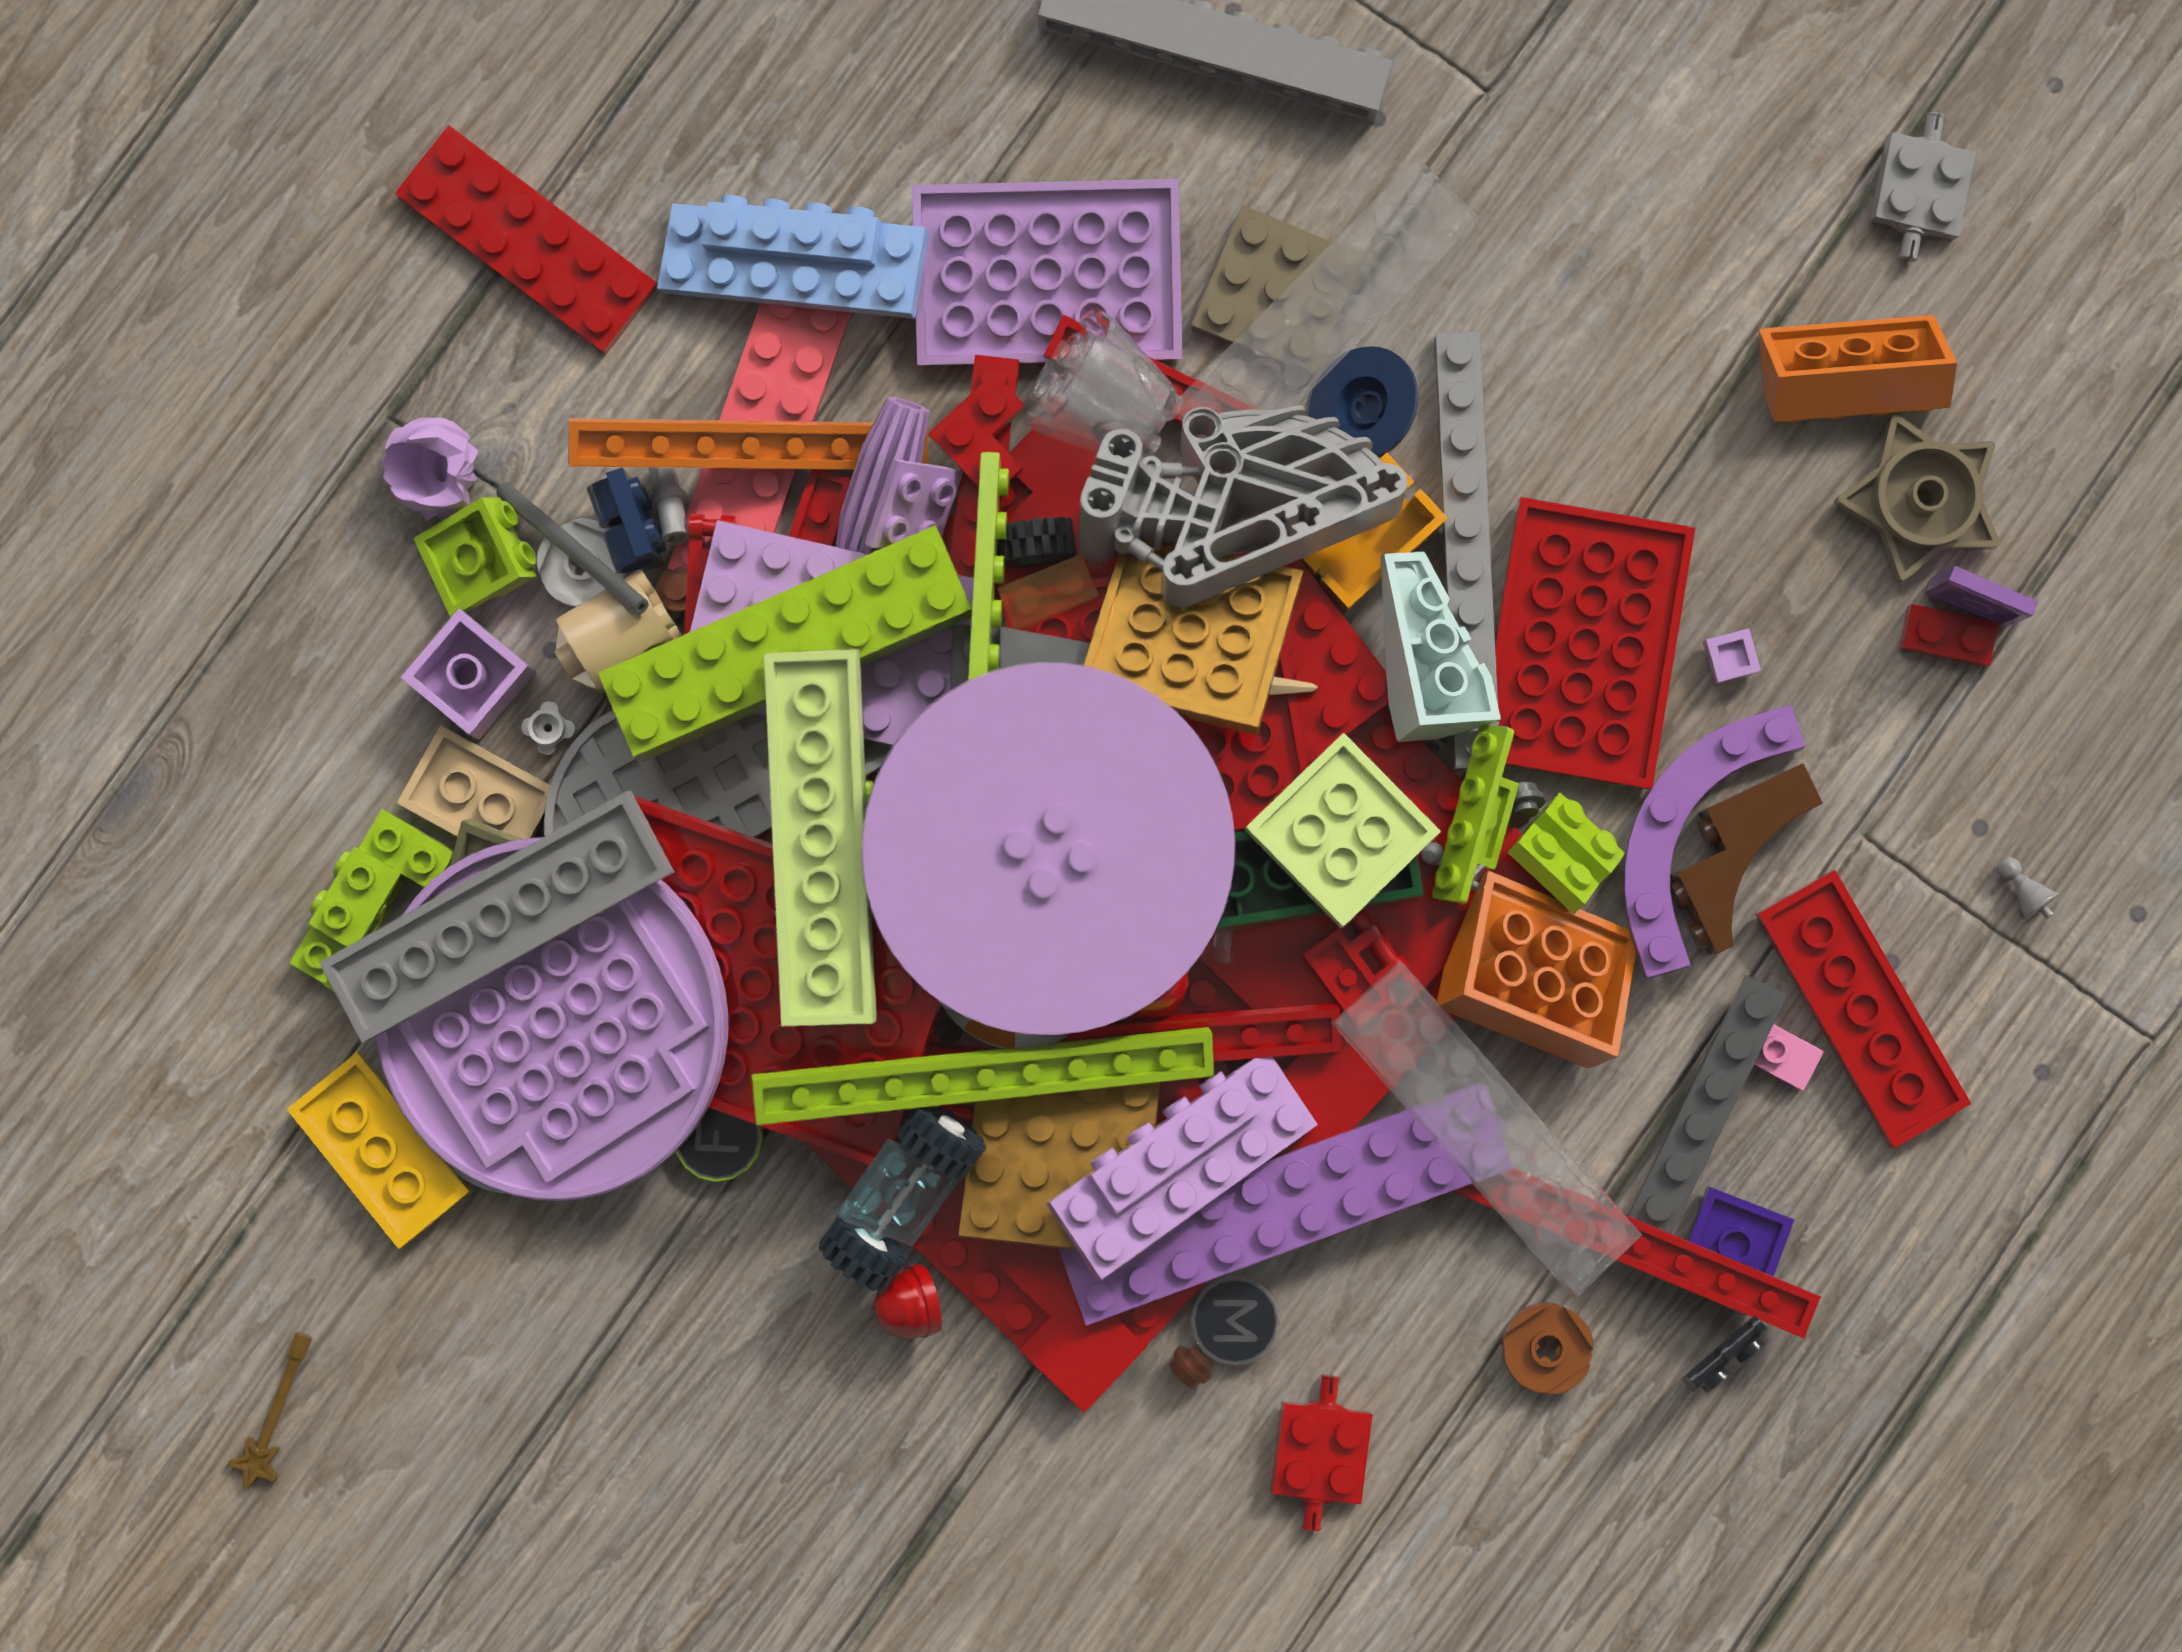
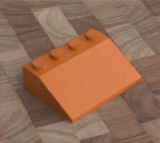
M1486 871L1483 873L1444 965L1436 1008L1587 1069L1617 1058L1619 1054L1636 957L1630 931L1581 909L1573 914L1559 900L1491 871Z

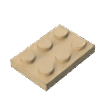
M440 725L398 799L397 804L455 836H458L461 821L473 819L518 838L529 839L534 838L544 820L550 785Z

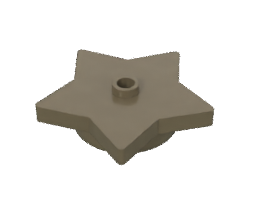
M1894 414L1888 419L1876 469L1836 497L1834 504L1880 533L1894 578L1899 583L1909 578L1941 550L1994 549L2000 545V540L1983 503L1982 487L1995 443L1993 441L1954 444L1936 442L1900 415ZM1917 492H1922L1926 495L1927 505L1920 502Z

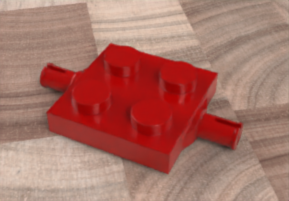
M1321 1374L1319 1401H1311L1304 1404L1281 1401L1270 1486L1272 1494L1294 1496L1306 1502L1302 1529L1310 1531L1311 1529L1321 1531L1323 1504L1343 1502L1361 1505L1373 1414L1370 1412L1346 1409L1336 1403L1340 1377L1335 1375L1329 1376L1328 1374Z

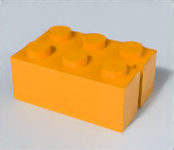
M1388 453L1380 458L1383 463L1394 464L1400 467ZM1405 472L1408 480L1406 489L1407 493L1413 485L1414 481ZM1420 488L1410 501L1404 497L1402 509L1394 519L1303 557L1300 560L1313 577L1319 574L1321 577L1319 585L1335 606L1345 615L1382 581L1380 557L1383 554L1414 552L1439 530L1448 518Z

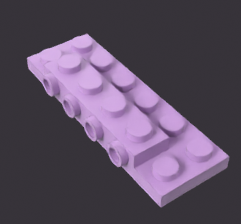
M1273 1057L1250 1059L1226 1077L1222 1071L1216 1073L1199 1085L1203 1092L1191 1102L1185 1096L1163 1111L1167 1119L1154 1128L1150 1122H1147L1127 1136L1131 1143L1118 1153L1112 1147L1090 1162L1094 1169L1046 1203L1097 1281L1108 1276L1318 1125Z

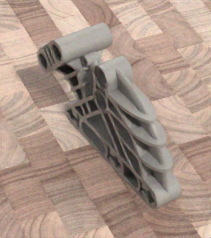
M1301 405L1284 407L1277 410L1249 409L1220 414L1210 408L1198 407L1187 412L1182 423L1180 452L1188 467L1182 466V463H1161L1159 458L1155 456H1147L1142 460L1143 445L1141 438L1129 429H1115L1106 434L1096 455V463L1091 468V477L1088 476L1081 494L1078 548L1085 559L1096 563L1109 561L1117 552L1121 554L1130 552L1144 563L1147 561L1151 562L1162 570L1160 589L1162 597L1167 603L1183 608L1394 519L1402 509L1408 480L1405 472L1400 467L1394 464L1383 463L1370 451L1373 444L1369 438H1353L1340 430V422L1336 417L1314 419L1304 416L1306 410ZM1202 434L1208 438H1197L1193 435ZM1286 458L1297 460L1286 466L1277 463ZM1221 469V470H1226V471H1228L1229 473H1228V474H1219V473L1215 472L1214 470ZM1327 475H1329L1330 477H1332V478L1335 479L1336 481H1333V480H1330V479H1327V478H1324V477L1327 476ZM1181 476H1194L1199 484L1195 496L1181 489ZM1164 479H1175V481L1171 484ZM1230 501L1265 511L1262 514L1220 531ZM1141 540L1155 541L1154 549ZM1164 542L1177 543L1174 551L1168 554L1165 560L1153 553L1154 550H1161ZM1264 542L1270 544L1231 562H1220L1217 560L1255 543Z

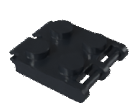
M1754 1315L1684 1375L1681 1380L1692 1392L1697 1391L1701 1387L1706 1393L1713 1390L1730 1375V1372L1725 1368L1730 1361L1736 1358L1742 1363L1765 1344L1759 1336L1767 1330V1327Z

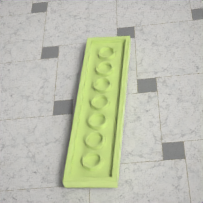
M859 649L764 653L781 1026L876 1022L872 913L865 887L862 865V832L867 804Z

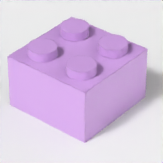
M458 609L400 678L466 733L480 740L537 671L471 616Z

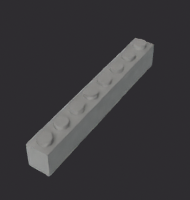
M1042 0L1038 12V29L1375 123L1393 61L1384 58L1382 52L1372 48L1363 47L1358 51L1343 47L1342 43L1333 37L1322 35L1317 36L1316 39L1301 35L1297 28L1287 24H1275L1272 27L1258 23L1256 17L1244 12H1233L1230 15L1216 11L1212 4L1201 0H1191L1190 3L1180 0Z

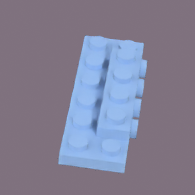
M722 195L721 202L708 201L707 207L672 203L657 286L664 294L913 319L916 317L929 239V231L926 227L882 223L878 217H874L875 213L872 210L856 206L849 207L847 214L832 213L831 207L821 203H806L805 210L789 209L790 205L787 202L778 199H764L763 206L747 205L748 201L745 198L735 195Z

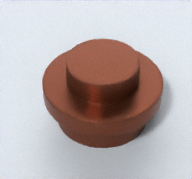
M677 567L675 570L670 569L658 581L657 594L664 606L671 611H685L687 569Z
M1178 1346L1174 1350V1358L1169 1362V1366L1182 1383L1190 1388H1196L1199 1383L1206 1384L1211 1379L1208 1369L1211 1364L1199 1349L1193 1346L1189 1349L1184 1346Z

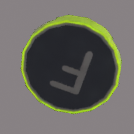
M708 1107L698 1126L675 1152L683 1166L698 1178L714 1182L734 1179L749 1170L759 1157L764 1140L763 1127Z

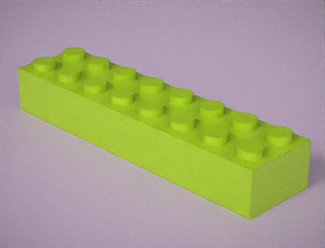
M936 525L600 671L598 675L633 757L644 762L766 709L764 653L859 649L860 667L949 629L954 625L972 619V606Z

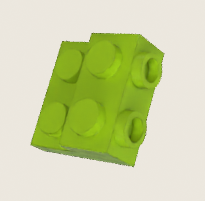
M481 497L413 538L450 618L458 609L467 613L491 598L503 597L537 577L533 569V565L537 563L536 554L527 542L520 541L514 528L518 523L517 514L514 508L508 502L501 501L500 497Z
M1560 792L1535 816L1508 851L1523 868L1573 914L1586 904L1599 884L1612 873L1625 854L1618 847L1615 837L1610 832L1600 830L1585 816L1583 808L1578 802L1567 799Z

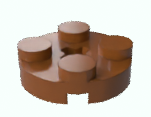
M1554 1302L1535 1303L1521 1309L1509 1321L1501 1337L1502 1357L1509 1373L1525 1388L1538 1393L1560 1394L1577 1386L1587 1375L1592 1358L1593 1338L1587 1324L1574 1311ZM1542 1337L1548 1340L1556 1338L1559 1342V1345L1554 1348L1557 1356L1552 1360L1545 1355L1538 1358L1536 1350L1540 1347L1538 1341Z

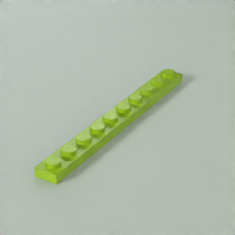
M1209 1027L753 1074L752 1087L756 1125L1210 1077L1214 1076L1212 1032Z

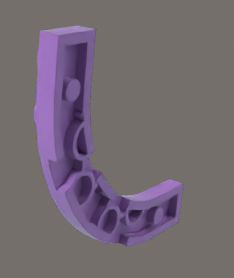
M1792 705L1744 718L1706 735L1683 752L1666 769L1643 802L1633 824L1626 848L1623 898L1630 935L1645 980L1683 970L1690 966L1675 919L1670 892L1672 855L1677 837L1686 818L1699 800L1728 776L1754 764L1801 751L1805 748L1806 745Z

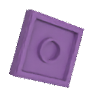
M1953 566L1931 578L1925 591L1927 596L1976 617L1999 622L1998 626L2002 628L2033 616L2039 602L1957 566Z

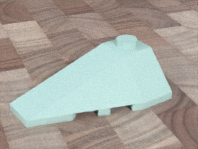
M1425 552L1383 554L1380 559L1387 688L1397 742L1436 740L1501 720L1492 677L1485 663L1479 665L1468 644L1471 637L1465 626L1460 628L1448 607L1450 599Z

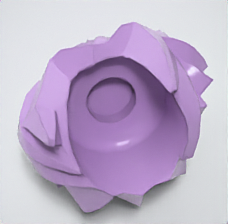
M421 417L409 422L404 427L395 428L387 440L385 446L386 456L381 461L385 469L383 478L391 485L390 491L394 498L403 506L412 509V512L421 511L426 521L434 516L442 521L470 504L468 489L477 481V477L472 470L473 462L478 454V450L468 442L470 439L469 434L453 421L441 417Z

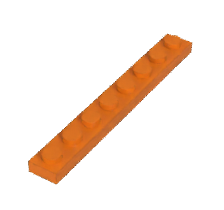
M568 418L569 467L854 470L862 444L874 422ZM929 426L927 427L922 459L924 464H927Z

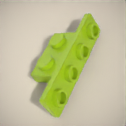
M1485 724L1478 729L1477 736L1472 744V754L1465 779L1460 787V796L1454 818L1448 830V839L1441 864L1435 876V885L1432 892L1433 898L1465 904L1469 896L1477 864H1484L1486 869L1495 870L1519 786V783L1502 777L1514 735V730L1509 727Z

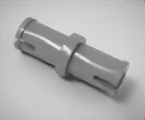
M648 467L654 492L650 500L652 508L658 512L662 542H665L666 545L683 544L689 540V530L684 510L687 498L684 489L680 488L676 468Z

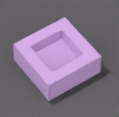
M1749 628L1703 641L1714 684L1756 674L1761 671Z

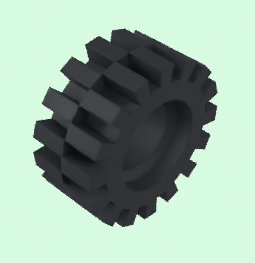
M1031 518V520L1027 521L1018 520L1016 523H1007L1006 540H997V556H1004V568L1009 567V569L1018 567L1029 568L1035 565L1044 566L1048 563L1055 564L1059 563V561L1070 560V558H1074L1077 555L1071 518Z

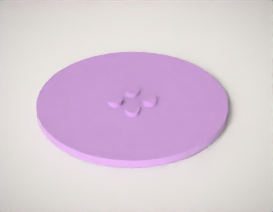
M1037 662L994 670L966 681L929 705L909 724L885 758L872 786L865 811L862 832V865L870 906L883 937L905 970L927 992L958 1013L988 1026L1033 1035H1059L1083 1032L1105 1026L1130 1016L1168 991L1186 974L1202 954L1214 934L1226 905L1234 868L1235 836L1228 795L1213 759L1193 729L1175 710L1156 695L1136 683L1107 671L1070 663Z
M543 837L520 839L491 846L465 857L434 878L415 897L403 915ZM660 880L376 1036V1042L384 1075L403 1115L423 1141L450 1166L474 1181L509 1195L533 1200H577L608 1193L639 1179L667 1160L691 1135L708 1109L720 1081L728 1041V1008L720 967L709 940L686 904L666 883Z

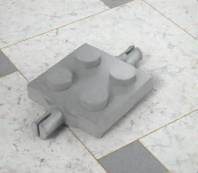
M1928 112L1926 114L1922 137H1912L1891 132L1886 136L1870 221L1889 225L1898 232L1903 233L1900 255L1898 256L1902 261L1906 259L1907 262H1916L1918 260L1917 256L1921 237L1935 236L1953 241L1960 236L1976 152L1953 147L1940 140L1946 117L1942 113L1938 115V112Z

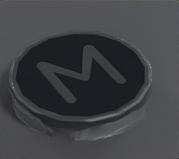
M1234 1274L1216 1278L1199 1292L1193 1301L1190 1323L1193 1338L1204 1354L1217 1363L1239 1366L1253 1363L1267 1354L1277 1339L1280 1317L1277 1303L1266 1287L1253 1278Z

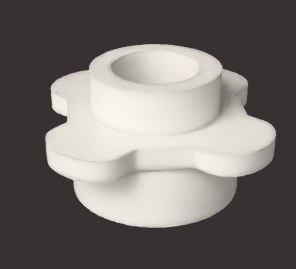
M547 701L530 718L523 720L521 730L523 734L531 736L537 742L540 753L550 755L556 751V745L564 738H571L574 735L575 725L572 721L565 720L562 717L556 703ZM546 724L552 725L550 732L544 730Z

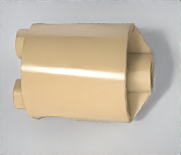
M642 569L628 575L623 580L648 600L649 605L644 613L636 615L605 589L556 618L559 628L556 650L554 652L572 681L597 690L602 695L606 691L598 672L682 636Z

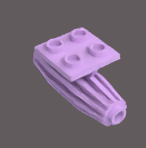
M893 396L886 398L862 444L840 512L835 547L870 554L936 525L942 537L963 471L956 468L922 463L930 413L924 406Z

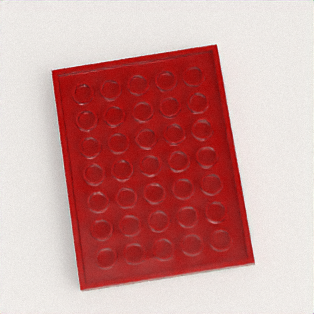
M634 796L674 870V873L661 880L677 894L699 922L711 944L725 987L728 1008V1041L720 1081L709 1108L756 1124L752 1087L753 1074L924 1057L941 1002L927 992L905 970L892 953L879 929L872 909L876 1022L867 1024L781 1026L773 844ZM908 1109L760 1124L759 1126L886 1171L890 1167L898 1142L897 1131L904 1122Z

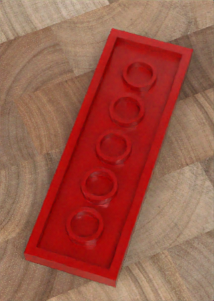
M450 125L445 128L394 193L406 205L604 355L609 352L658 289L656 281Z
M1836 870L1829 871L1755 914L1890 1148L1898 1147L1972 1104Z

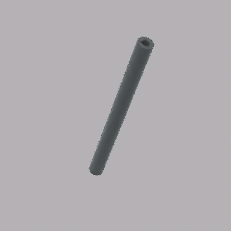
M508 482L502 483L498 487L496 495L502 501L508 502L516 513L632 612L640 615L646 611L649 605L647 599Z

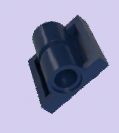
M621 467L607 472V478L588 486L587 492L600 528L613 527L603 533V538L616 574L629 573L642 568L648 571L663 566L664 563L660 553L667 551L665 542H662V533L659 526H655L652 518H647L646 511L651 510L652 505L644 484L640 483L638 477L631 478L625 469Z

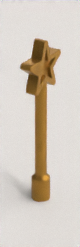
M295 1332L287 1353L289 1360L258 1442L253 1437H248L245 1440V1455L228 1461L229 1466L244 1471V1489H249L258 1477L272 1482L279 1477L270 1462L280 1451V1447L268 1448L299 1363L306 1357L313 1338L310 1335L301 1332Z

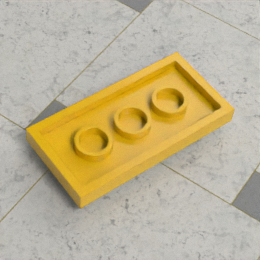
M356 1052L287 1108V1111L398 1249L407 1245L472 1192V1189L464 1179L457 1175L453 1168L438 1156L416 1133L403 1115L392 1095L390 1087L362 1052Z

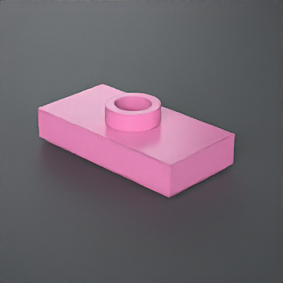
M1773 1025L1754 1066L1790 1086L1804 1091L1824 1051Z

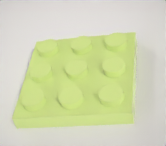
M1344 733L1244 829L1340 928L1344 927L1441 832Z

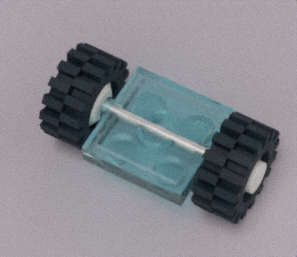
M941 1105L912 1109L897 1131V1136L902 1140V1144L887 1139L837 1211L839 1215L819 1242V1250L823 1252V1257L826 1260L832 1261L830 1265L835 1270H842L844 1272L842 1275L847 1279H850V1277L855 1279L857 1285L863 1287L865 1284L868 1290L875 1291L877 1289L879 1292H883L888 1288L907 1261L904 1248L898 1246L899 1242L913 1247L958 1181L963 1178L965 1179L986 1149V1145L983 1144V1138L977 1135L978 1132L974 1128L968 1127L966 1125L967 1122L962 1118H956L954 1116L955 1113L949 1109L945 1111Z

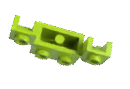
M381 809L360 846H354L351 853L345 851L337 861L333 869V874L336 875V878L329 890L323 889L313 901L310 913L314 915L308 923L311 927L289 964L324 984V987L334 992L319 962L377 931L407 880L411 879L426 887L434 878L448 868L454 850L393 813Z

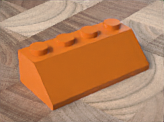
M1934 315L1759 329L1758 338L1764 398L1774 422L1795 423L1805 419H1841L1845 416L1868 414L1882 416L1893 412H1929L1933 409L1951 408L1957 361Z

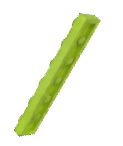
M981 452L968 680L999 669L1000 645L992 644V629L1001 628L1002 600H994L995 583L1003 584L1004 556H997V540H1006L1007 512H999L1000 496H1008L1009 469L1001 468L1000 453Z

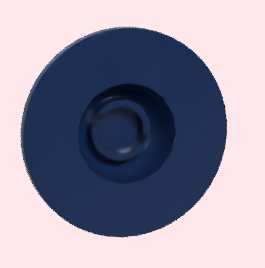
M1376 346L1353 349L1339 356L1323 371L1312 391L1308 416L1314 419L1336 417L1340 422V430L1353 438H1369L1373 444L1370 451L1380 458L1393 450L1403 440L1413 424L1419 401L1415 375L1407 362L1393 351Z

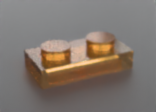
M1082 554L997 588L1013 629L1016 630L1025 629L1099 598Z

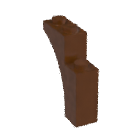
M1804 763L1698 812L1702 821L1698 822L1699 831L1709 847L1714 845L1717 852L1670 874L1674 883L1670 885V892L1679 909L1686 908L1693 922L1689 926V931L1696 946L1700 950L1705 948L1708 955L1718 954L1733 947L1732 914L1735 897L1740 881L1758 850L1778 829L1789 821L1823 804Z

